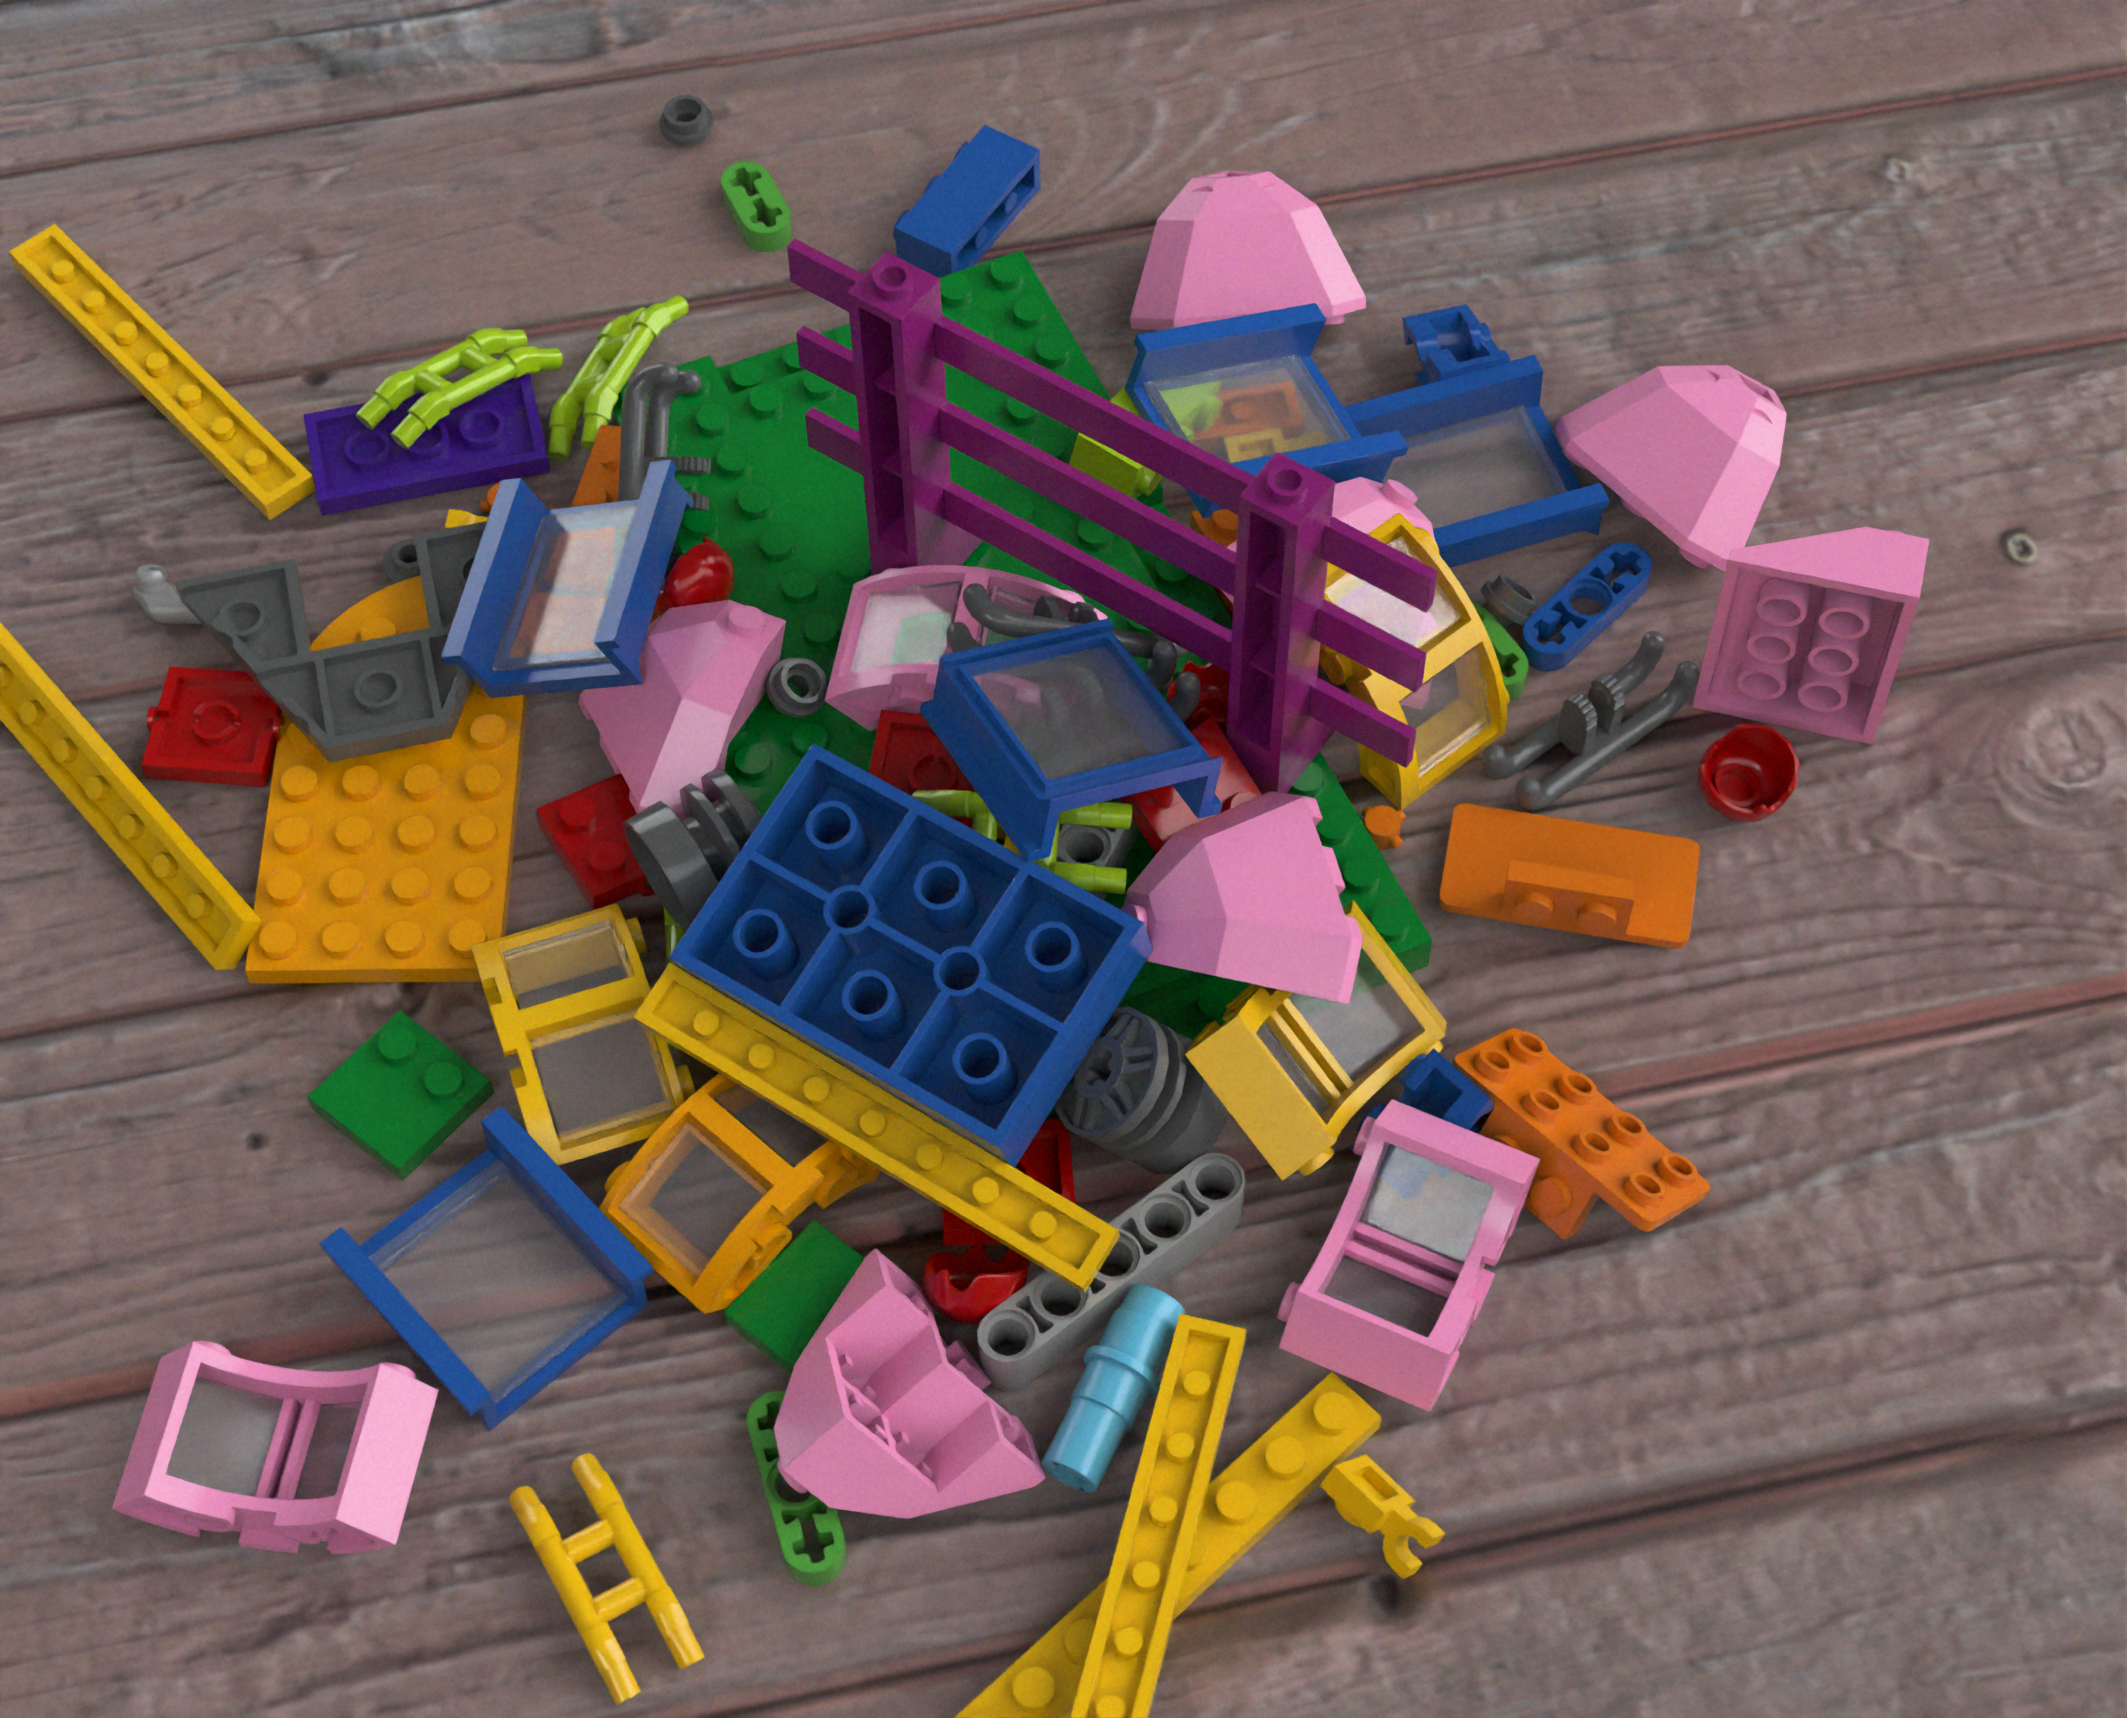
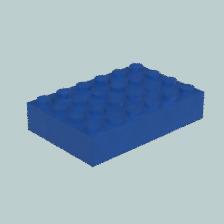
M813 743L669 956V959L678 968L1015 1168L1153 951V947L1144 922L1034 862H1026L1023 856Z

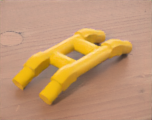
M585 1453L573 1461L571 1469L599 1521L562 1540L552 1518L532 1487L522 1486L515 1489L509 1497V1504L546 1569L615 1705L638 1694L641 1692V1689L607 1622L645 1603L679 1670L699 1661L705 1655L689 1626V1622L677 1598L663 1577L615 1485L597 1458L591 1453ZM614 1545L631 1578L593 1598L576 1564Z

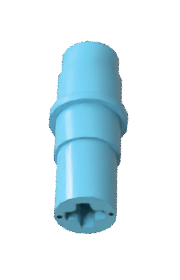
M1144 1284L1132 1285L1120 1308L1114 1311L1098 1344L1092 1345L1086 1350L1084 1354L1086 1367L1070 1397L1071 1404L1041 1461L1044 1470L1063 1484L1083 1492H1096L1125 1433L1132 1429L1147 1397H1153L1157 1394L1161 1384L1158 1375L1169 1355L1179 1314H1185L1182 1305L1173 1297Z

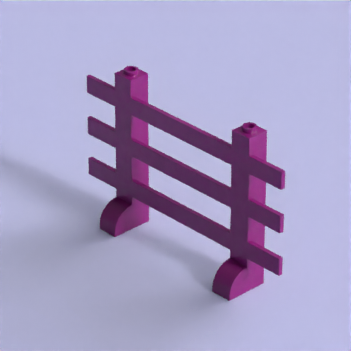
M795 238L787 246L790 281L849 312L852 350L804 325L798 330L796 337L800 367L856 396L859 432L813 407L805 414L809 447L863 475L872 576L890 568L901 569L926 565L961 566L982 541H985L1227 671L1230 674L1226 738L1262 795L1270 791L1287 794L1335 731L1342 733L1405 768L1413 759L1416 729L1318 678L1320 643L1414 693L1423 684L1427 653L1325 600L1327 565L1329 562L1425 613L1428 612L1434 602L1438 571L1333 517L1335 481L1277 451L1256 477L942 315L940 279L887 251L865 274H862ZM944 362L1237 514L1236 552L947 401ZM949 446L1234 597L1232 631L951 481Z

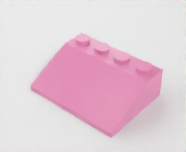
M1860 527L1730 550L1692 707L1872 745L1920 599L1930 539L1907 535L1899 531Z

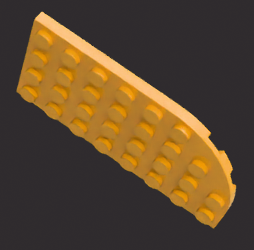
M421 576L411 577L387 586L347 609L311 644V650L316 651L430 628ZM538 577L510 660L532 658L529 648L521 647L519 636L533 594H538ZM474 681L452 738L330 763L282 711L281 716H284L285 725L280 726L281 740L277 741L253 909L262 920V923L248 945L245 972L250 984L481 982L471 946L506 936L528 695L490 698Z

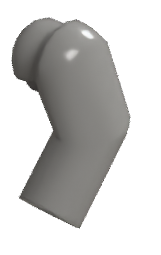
M148 564L137 568L134 572L136 585L132 587L133 596L154 621L171 624H202L181 602L179 594L176 593L173 587L166 583L167 572L163 567Z

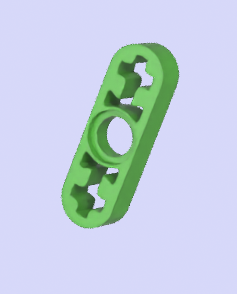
M786 1391L768 1392L757 1398L751 1405L747 1414V1427L784 1563L789 1574L799 1583L808 1586L824 1585L837 1578L846 1564L847 1551L843 1530L837 1510L828 1507L815 1495L812 1494L802 1502L792 1503L783 1500L777 1494V1486L783 1477L777 1467V1461L780 1457L775 1434L772 1429H769V1418L779 1414ZM812 1519L821 1546H827L824 1548V1560L811 1563L807 1553H802L805 1551V1542L800 1523Z

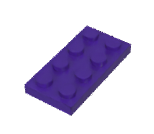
M525 374L518 379L512 378L451 410L448 416L438 420L429 431L426 430L408 450L395 442L390 433L409 414L407 411L420 397L425 395L422 392L415 393L414 396L403 401L395 411L391 410L373 430L363 425L356 417V413L365 403L303 414L321 515L325 516L497 483L501 480L523 478L551 472L530 374Z

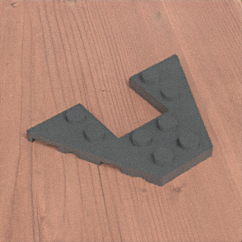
M487 521L413 535L430 628L312 651L300 575L295 559L177 581L175 585L181 602L329 763L449 739L453 736L474 680L457 663L447 664L441 658Z

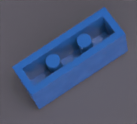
M984 125L970 142H964L959 147L954 160L940 176H934L930 180L924 195L911 210H905L898 217L893 229V239L896 241V256L938 278L975 266L1039 191L1040 150Z

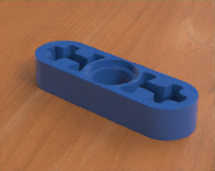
M1620 542L1609 545L1525 621L1520 648L1528 659V665L1541 671H1556L1565 667L1646 592L1652 569V562L1648 553L1643 548L1632 543ZM1626 569H1629V570L1633 571L1634 573L1631 574V573H1629V572H1624V571H1625ZM1613 570L1622 574L1614 581L1613 588L1611 589L1609 585L1612 580ZM1578 598H1590L1598 602L1602 610L1594 615H1583L1576 612L1570 603ZM1561 623L1563 628L1560 631L1558 644L1554 641H1548L1544 645L1538 642V638L1543 641L1550 640L1558 632Z

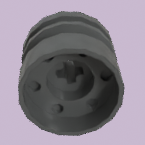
M719 767L701 777L705 795L692 783L679 790L686 819L681 820L669 806L660 800L622 823L625 837L644 876L669 915L684 932L690 927L763 818L750 798L742 793L729 775Z
M1129 1006L1117 1007L1055 1104L1056 1112L1066 1129L1154 1174L1177 1173L1193 1160L1204 1155L1214 1145L1227 1120L1228 1110L1185 1056L1193 1040Z

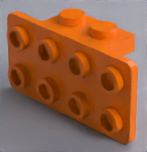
M1461 803L1453 810L1438 903L1444 911L1671 949H1681L1687 945L1690 937L1700 846L1696 841L1688 838Z
M1511 1028L1457 1054L1451 1064L1487 1095L1494 1104V1109L1479 1134L1540 1159L1523 1206L1563 1240L1579 1231L1599 1197L1638 1229L1650 1232L1702 1201L1710 1190V1184L1698 1174L1695 1165L1690 1160L1665 1147L1647 1132L1646 1126L1640 1119L1630 1113L1621 1111L1597 1091V1087L1591 1079L1571 1070L1549 1052L1545 1042L1538 1036L1518 1028Z

